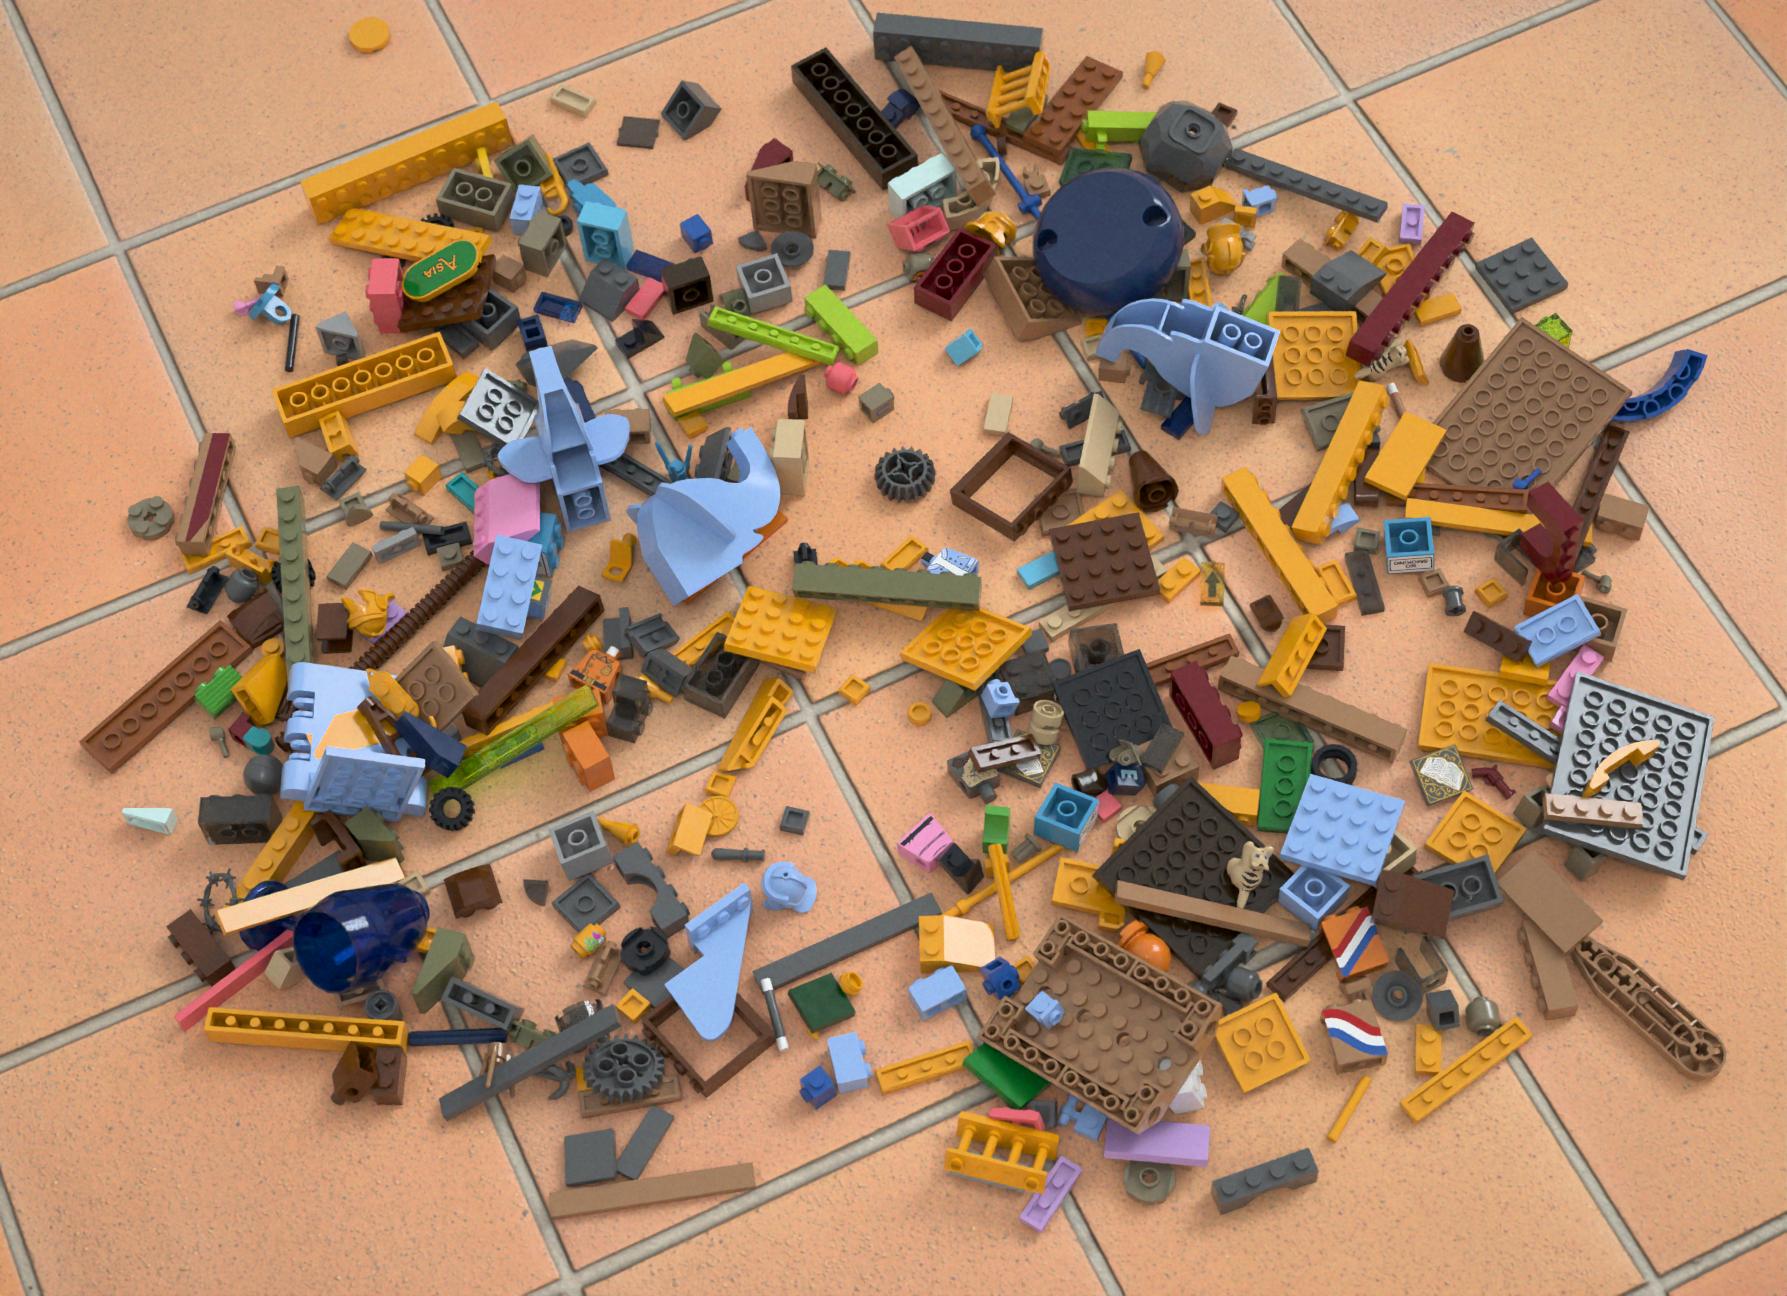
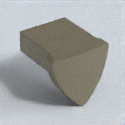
M359 492L338 501L346 516L348 526L357 525L373 516L372 511L366 506Z

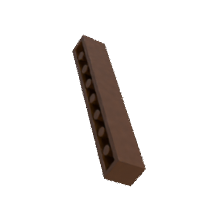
M578 586L570 593L544 623L510 656L508 661L495 672L492 678L479 689V696L462 712L466 726L488 736L605 611L600 595L581 586Z

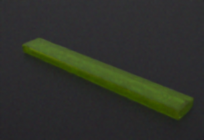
M588 684L584 685L460 762L449 778L440 775L428 782L433 794L447 787L466 789L598 707L599 704L591 687Z

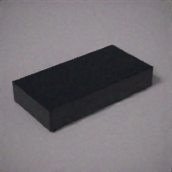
M467 522L444 527L445 532L443 535L422 533L428 556L436 554V548L458 542L460 547L472 544Z

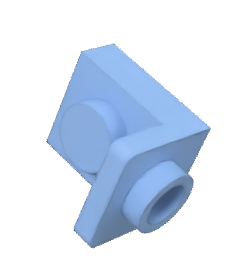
M1043 991L1025 1008L1027 1013L1047 1030L1059 1023L1065 1013L1061 1004Z

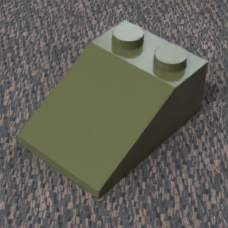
M440 927L437 928L412 990L413 998L421 1014H426L441 1000L451 977L463 979L467 970L472 968L475 955H473L466 934Z

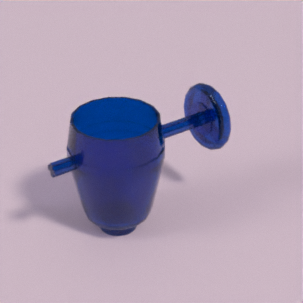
M276 880L262 881L249 891L243 902L287 890L288 888L284 883ZM381 883L336 891L318 901L299 917L291 915L239 931L242 941L248 948L260 951L287 929L293 931L292 943L295 957L304 975L317 988L327 993L343 994L365 988L382 979L400 962L406 963L407 957L418 947L426 935L430 910L427 901L419 892L401 883ZM355 976L354 980H347V979H349V978Z

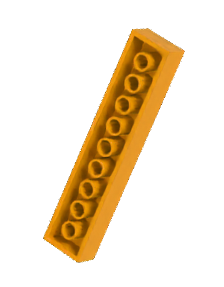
M495 101L301 180L300 183L308 207L317 225L340 217L352 208L359 209L410 187L427 182L432 178L452 171L453 168L466 166L474 162L476 158H479L477 149L485 147L488 156L513 146L507 118L498 102Z

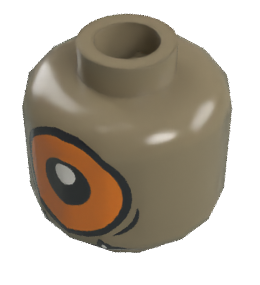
M927 252L910 253L907 260L903 261V273L907 274L911 281H919L935 259L931 258V255Z

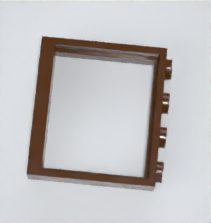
M1007 432L950 489V495L953 505L1015 542L1027 532L1028 528L1035 521L1041 518L1043 512L1049 506H1052L1064 491L1071 487L1073 478L1070 467ZM1014 454L1055 479L1011 523L970 497Z
M737 992L734 1011L759 1039L707 1081H704L657 1029L660 1024L681 1009L672 996H669L641 1019L644 1027L642 1032L649 1041L655 1040L659 1045L657 1048L661 1050V1054L666 1059L670 1057L674 1061L673 1066L681 1076L686 1075L691 1080L689 1084L698 1094L702 1092L706 1098L776 1042L774 1031Z

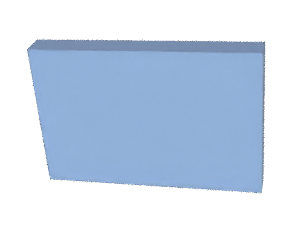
M1578 594L1514 626L1516 633L1532 641L1528 654L1537 668L1601 635L1599 628Z

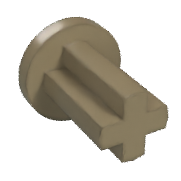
M1028 833L1025 835L1026 840L1011 852L1012 856L1019 863L1024 861L1035 850L1038 852L1042 850L1035 839Z

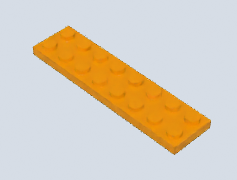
M352 208L344 214L329 237L331 244L416 262L458 239L473 241L481 250L482 256L492 242L490 235L357 208Z

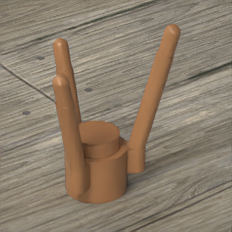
M492 1042L488 1044L487 1054H484V1062L479 1076L486 1073L488 1068L487 1088L491 1086L494 1068L512 1059V1055L507 1053L508 1046L504 1043ZM514 1085L509 1088L512 1098L515 1097Z

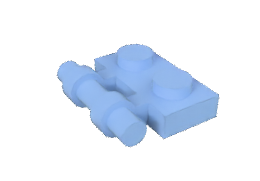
M1069 1094L1066 1105H1062L1059 1111L1060 1117L1057 1123L1062 1127H1066L1069 1120L1076 1123L1073 1128L1074 1133L1097 1142L1108 1117L1086 1103L1081 1113L1075 1111L1074 1109L1078 1101L1081 1100Z

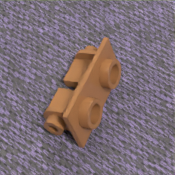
M392 493L388 498L390 506L386 511L403 523L428 525L434 519L433 516L398 493Z
M1173 507L1169 520V530L1214 538L1218 515Z
M608 941L607 944L601 946L583 984L584 988L606 995L622 960L620 957L621 950L616 948V943Z

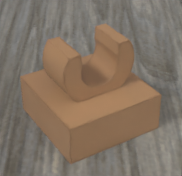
M1360 975L1339 983L1341 992L1348 994L1350 1002L1356 1000V994L1359 992L1362 993L1364 1000H1369L1370 995L1366 990L1372 987L1369 977Z

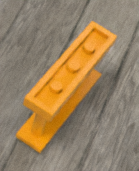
M1043 50L1035 53L1032 65L1006 74L1002 65L997 66L986 110L987 119L993 123L995 129L1000 127L1003 115L1027 107L1031 109L1034 116L1042 113L1052 68ZM1029 75L1028 77L1010 83V81ZM1026 86H1027V88H1024V89H1021V90H1018V91H1015V92H1012V93L1007 94L1008 92H1011V91H1014V90H1017V89H1020V88H1023V87H1026ZM1024 98L1023 100H1020V101H1017V102H1014V103L1005 105V104H1007V103H1010V102L1016 101V100H1018V99Z
M961 1111L956 1136L961 1137L957 1149L947 1147L944 1170L1044 1195L1048 1172L1042 1171L1046 1159L1056 1160L1060 1135ZM971 1140L986 1143L982 1156L967 1152ZM996 1146L1011 1150L1007 1162L992 1158ZM1021 1152L1036 1156L1032 1168L1017 1165Z

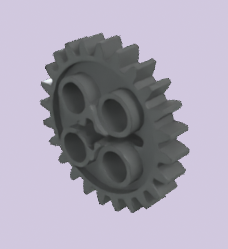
M625 1034L623 1039H619L618 1035H615L613 1041L606 1037L605 1044L596 1042V1049L589 1048V1055H585V1062L583 1063V1079L586 1081V1087H592V1094L600 1092V1099L609 1096L610 1103L615 1098H619L620 1104L626 1098H628L630 1103H633V1097L643 1100V1093L651 1096L652 1089L658 1090V1082H663V1075L665 1074L664 1057H661V1050H655L654 1043L647 1045L646 1038L639 1042L638 1035H635L633 1039H629L628 1034Z

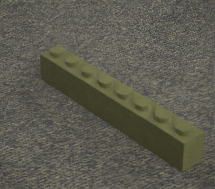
M803 561L802 564L795 563L792 591L795 597L980 611L982 580L981 577H977L973 573H965L961 576L954 575V573L948 571L934 574L928 570L908 572L904 568L885 570L883 567L873 566L871 569H867L853 564L848 565V567H840L835 563L816 565L811 561Z

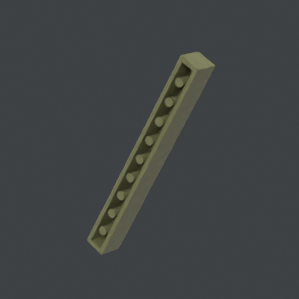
M299 486L276 489L287 682H289V671L293 664L298 662L315 664L305 502Z

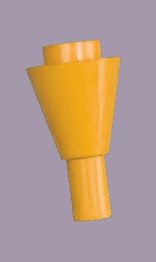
M1158 51L1146 53L1145 76L1141 84L1145 89H1149L1152 79L1166 61Z
M643 673L640 677L636 676L630 687L633 689V695L653 699L658 698L668 704H671L674 698L673 695L661 690L659 686Z
M600 817L598 820L602 828L609 830L611 834L626 846H631L639 839L640 831L635 823L612 822L603 817Z

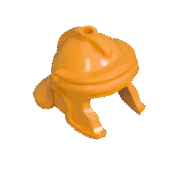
M993 211L983 214L978 222H968L964 227L965 230L997 244V257H1000L998 245L1005 248L1006 244L1012 243L1015 240L1017 233L1015 224L1005 213Z
M1221 223L1208 228V240L1201 245V253L1207 255L1206 263L1213 273L1227 275L1235 271L1243 263L1246 254L1242 252L1244 247L1240 238L1241 225L1237 223Z
M359 589L357 593L366 602L363 605H356L353 600L342 597L340 601L343 602L345 608L350 613L349 619L346 621L350 629L357 630L368 638H376L385 631L389 603L395 599L393 593L381 596L371 589Z

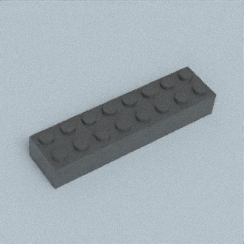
M877 12L873 29L875 60L896 61L894 58L896 55L912 46L924 65L996 71L997 66L1002 65L1004 71L1010 73L1032 65L1035 53L1043 50V28Z

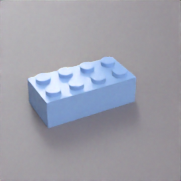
M496 534L475 630L521 640L541 554V544Z

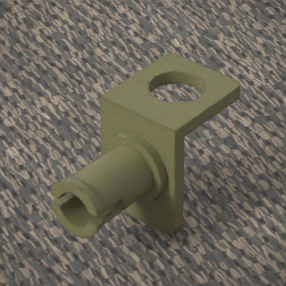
M739 288L719 295L720 298H723L726 310L751 317L743 289Z

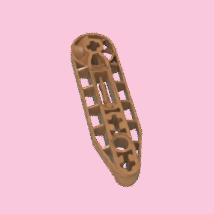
M1588 936L1572 949V960L1581 971L1595 996L1682 1074L1700 1081L1711 1079L1719 1074L1725 1064L1727 1054L1721 1039L1631 958L1598 943ZM1621 963H1623V964L1627 965L1628 967H1630V968L1633 970V972L1631 973V972H1630L1624 965H1622ZM1598 966H1605L1609 971H1602ZM1639 975L1646 983H1648L1652 987V989H1649L1636 976ZM1596 983H1597L1599 986H1601L1609 995L1606 996V995L1598 988V986L1596 985ZM1658 992V993H1659L1664 999H1666L1672 1006H1671V1007L1668 1006V1005H1667L1661 998H1659L1655 993ZM1614 998V999H1615L1619 1004H1621L1628 1012L1625 1013L1618 1005H1616V1004L1612 1001V999ZM1677 1009V1010H1678L1682 1015H1684L1691 1023L1689 1024L1688 1022H1686V1021H1685L1679 1014H1677L1674 1010ZM1632 1015L1647 1028L1646 1031L1631 1018ZM1651 1032L1666 1045L1665 1048L1650 1035ZM1718 1047L1720 1053L1713 1055V1048ZM1710 1059L1719 1068L1713 1071L1709 1067H1707Z

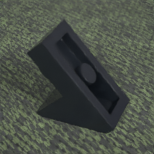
M632 319L633 330L615 339V343L625 357L629 359L662 340L664 335L653 321Z
M955 842L950 843L935 860L966 894H970L984 878L980 860L970 859Z

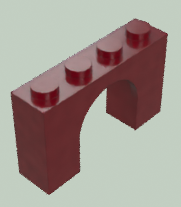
M1548 481L1529 491L1526 506L1541 523L1521 533L1519 547L1554 586L1559 582L1567 581L1573 575L1584 520Z

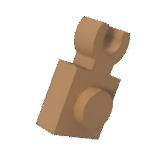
M1033 165V172H1028L1026 167H1023L1024 187L1027 194L1032 196L1037 193L1040 198L1050 196L1049 185L1045 175H1039L1038 165Z

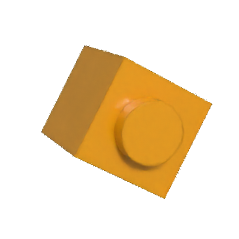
M423 454L404 471L407 481L406 485L412 491H418L423 495L442 478L439 465Z

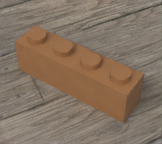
M1530 919L1522 920L1520 930H1517V936L1520 945L1523 944L1525 948V965L1530 967L1532 972L1530 982L1533 990H1537L1538 993L1537 1007L1539 1012H1543L1545 1021L1575 1016L1579 1005L1563 952Z

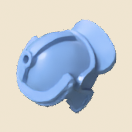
M792 862L774 863L765 870L762 876V890L768 897L767 900H763V907L771 910L793 908L797 913H806L812 908L817 893L816 883L812 878L805 877L794 867Z

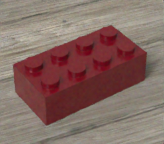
M959 227L914 286V303L953 321L985 278L983 274L993 258L997 257V244Z
M1194 661L1171 671L1169 696L1212 769L1215 770L1239 759L1241 737H1243L1239 725H1234L1231 720L1229 708L1226 705L1223 706L1219 700L1220 695L1217 688L1210 685L1206 670L1203 667L1200 668L1197 661Z

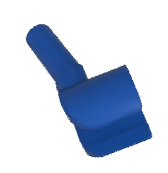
M1537 468L1525 480L1517 477L1513 482L1512 489L1527 490L1531 481L1541 474L1542 471Z

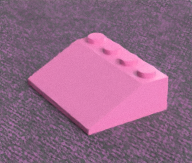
M508 474L489 480L484 486H480L474 494V557L490 565L496 534L528 541L540 531V482H524Z

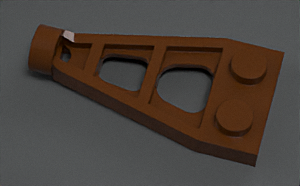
M372 696L367 697L357 706L358 711L366 717L385 753L403 756L395 745V741L402 738L401 735L396 732L388 736L380 724L386 720L393 726L398 717L382 704L377 703ZM412 752L408 756H405L420 758L415 752ZM426 764L421 777L432 771Z

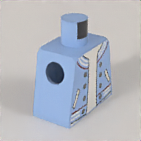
M943 548L937 557L926 552L921 559V564L928 567L927 570L934 574H940L943 571L961 576L965 573L976 575L979 573V562L976 558L949 548Z

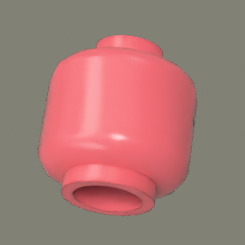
M837 362L833 366L829 365L824 373V377L827 378L826 386L842 395L847 392L851 393L859 378L856 376L854 368L842 362Z

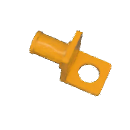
M626 533L622 540L614 538L610 540V561L601 574L602 578L620 583L624 581L632 568V549L637 543L636 536ZM612 569H620L622 573L619 575H613L609 571Z

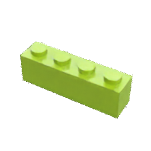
M826 284L804 297V311L806 315L817 322L819 329L830 336V340L834 345L840 346L848 361L852 360L856 366H859L879 353L878 340Z

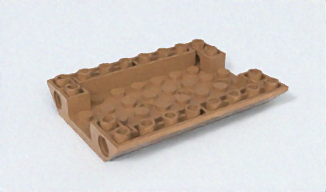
M1060 913L1033 953L1039 962L1013 1000L1007 996L1002 998L977 1038L1138 1135L1161 1120L1216 1035L1222 1004ZM1051 990L1050 997L1053 1000H1057L1065 1010L1060 1022L1053 1025L1049 1030L1025 1010L1032 1000L1041 991ZM1082 1014H1091V1017L1088 1022H1079L1080 1016ZM1130 1036L1131 1041L1127 1046H1119V1041L1122 1037ZM1163 1060H1171L1169 1069L1160 1070L1159 1066Z

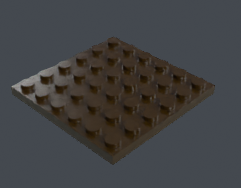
M1190 776L1093 873L1092 877L1114 898L1115 887L1119 880L1237 907L1239 889L1232 884L1231 878L1227 874V864L1232 858H1242L1243 846L1247 842H1253L1257 848H1264L1266 846ZM1273 853L1268 859L1269 870H1263L1262 882L1254 890L1250 891L1244 906L1245 910L1264 914L1278 899L1280 888L1295 874ZM1122 905L1139 922L1140 920L1149 927L1148 931L1164 940L1170 952L1199 979L1202 978L1201 975L1208 966L1211 965L1213 967L1217 963L1223 951L1229 950L1232 947V941L1241 933L1235 930Z

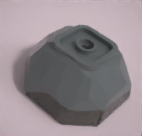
M1171 101L1161 106L1138 141L1146 171L1180 192L1212 186L1231 156L1233 148L1227 127L1211 112L1189 101Z

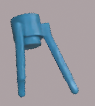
M655 442L665 464V469L669 472L670 480L672 482L685 480L687 478L686 471L690 469L693 446H688L684 463L679 460H674L670 463L660 443Z

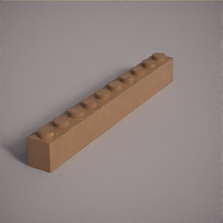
M912 46L908 47L894 58L967 192L979 206L996 195L923 61Z

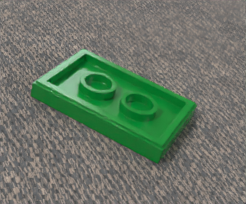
M983 1043L973 1051L962 1063L967 1070L1015 1110H1022L1030 1101H1033L1051 1085V1082L986 1043Z

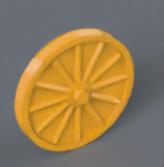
M713 796L707 798L698 807L712 813L706 834L708 836L721 837L727 835L738 823L739 812L737 806L727 797Z

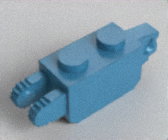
M577 179L569 180L567 184L570 191L569 196L573 200L572 207L578 215H580L586 201L616 207V203L594 183H588L584 186Z

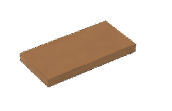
M1534 850L1530 851L1497 881L1499 888L1565 955L1603 923V920Z

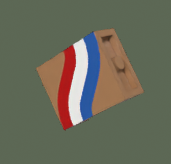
M1357 999L1342 1006L1333 1004L1322 1010L1320 1021L1321 1024L1326 1025L1335 1055L1334 1068L1336 1074L1386 1064L1388 1053L1371 999L1366 1001Z

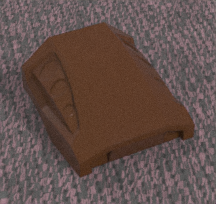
M266 588L262 593L246 601L227 615L238 636L248 643L252 650L261 646L266 640L281 633L284 628V618Z
M490 864L477 866L444 879L456 919L460 918V916L464 918L470 917L476 910L482 908L486 910L494 909L497 905L503 903Z

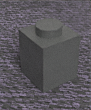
M1451 990L1427 993V1016L1434 1030L1439 1031L1460 1027L1459 1005Z

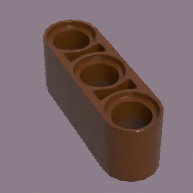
M1366 448L1364 460L1357 467L1354 479V506L1378 507L1379 488L1364 482L1366 474L1379 455V449Z

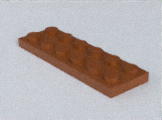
M1086 56L1042 110V113L1038 115L1025 131L1023 141L1060 157L1081 130L1082 119L1086 118L1087 111H1096L1123 78V71Z

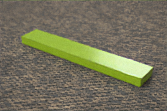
M716 306L707 323V326L833 366L840 350V346Z

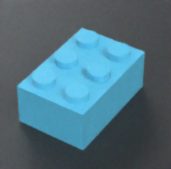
M586 201L577 219L585 261L599 264L606 258L626 270L634 252L627 210Z

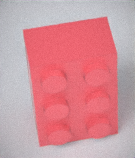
M399 258L372 259V267L368 268V280L370 282L369 285H366L365 295L370 300V311L374 312V324L378 325L380 333H401L397 326L399 319H402V310H404L407 295L402 289L404 274Z

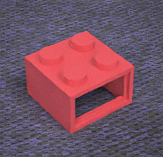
M921 205L887 224L896 247L914 252L924 250L926 245L931 242L934 243L944 239V235L950 232L941 208ZM924 223V226L920 228L919 224Z

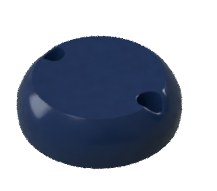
M1121 167L1094 169L1066 182L1049 198L1043 207L1033 234L1032 251L1034 263L1046 288L1064 305L1086 314H1116L1120 309L1132 302L1151 299L1168 283L1180 262L1183 252L1184 226L1176 203L1170 194L1152 177L1133 169Z

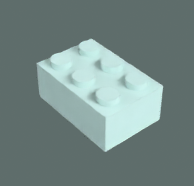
M940 153L935 157L929 158L923 164L911 168L907 173L895 177L888 183L890 211L896 218H899L921 205L940 207L943 199L957 196L955 168Z

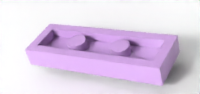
M1061 1155L1047 1175L1044 1195L1034 1194L1020 1215L1019 1221L1042 1234L1082 1174L1083 1168Z

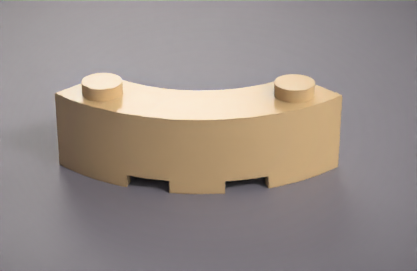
M999 157L978 159L980 166L995 191L1000 169ZM967 191L953 198L943 199L941 210L950 231L959 227L962 228L970 221L974 222L986 211L993 197L979 206Z

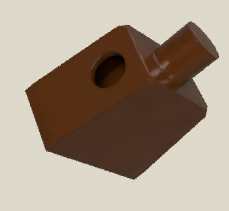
M354 1041L349 1043L332 1074L334 1092L330 1098L335 1104L343 1105L346 1100L354 1103L359 1102L378 1079L374 1050Z

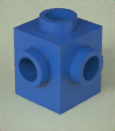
M998 957L979 968L985 980L982 982L985 991L989 995H994L999 1000L1004 996L1011 997L1016 990L1021 988L1017 980L1020 978L1018 971L1002 957Z

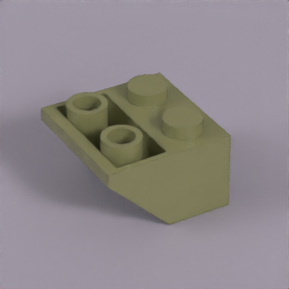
M367 806L344 823L349 835L360 848L367 861L380 862L396 857L398 863L405 860L401 852L404 848L398 841V834L392 827L387 828L384 825L385 820L378 811L373 813Z

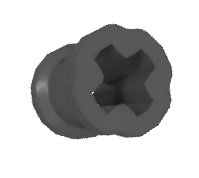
M1449 586L1443 589L1442 594L1446 598L1447 605L1445 607V614L1448 616L1464 614L1466 606L1462 601L1463 588Z

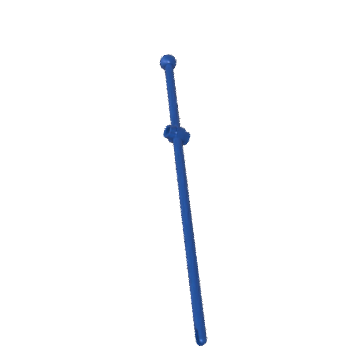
M982 124L973 125L970 129L971 137L981 142L991 158L999 157L1001 172L1022 200V202L1017 204L1020 212L1023 215L1029 212L1037 221L1041 213L1038 209L1042 205L1040 197L1037 193L1032 196L1027 194L987 138L985 126ZM1114 314L1104 316L1106 319H1108L1109 322L1110 319L1114 316ZM1128 349L1140 367L1145 369V357L1137 351Z

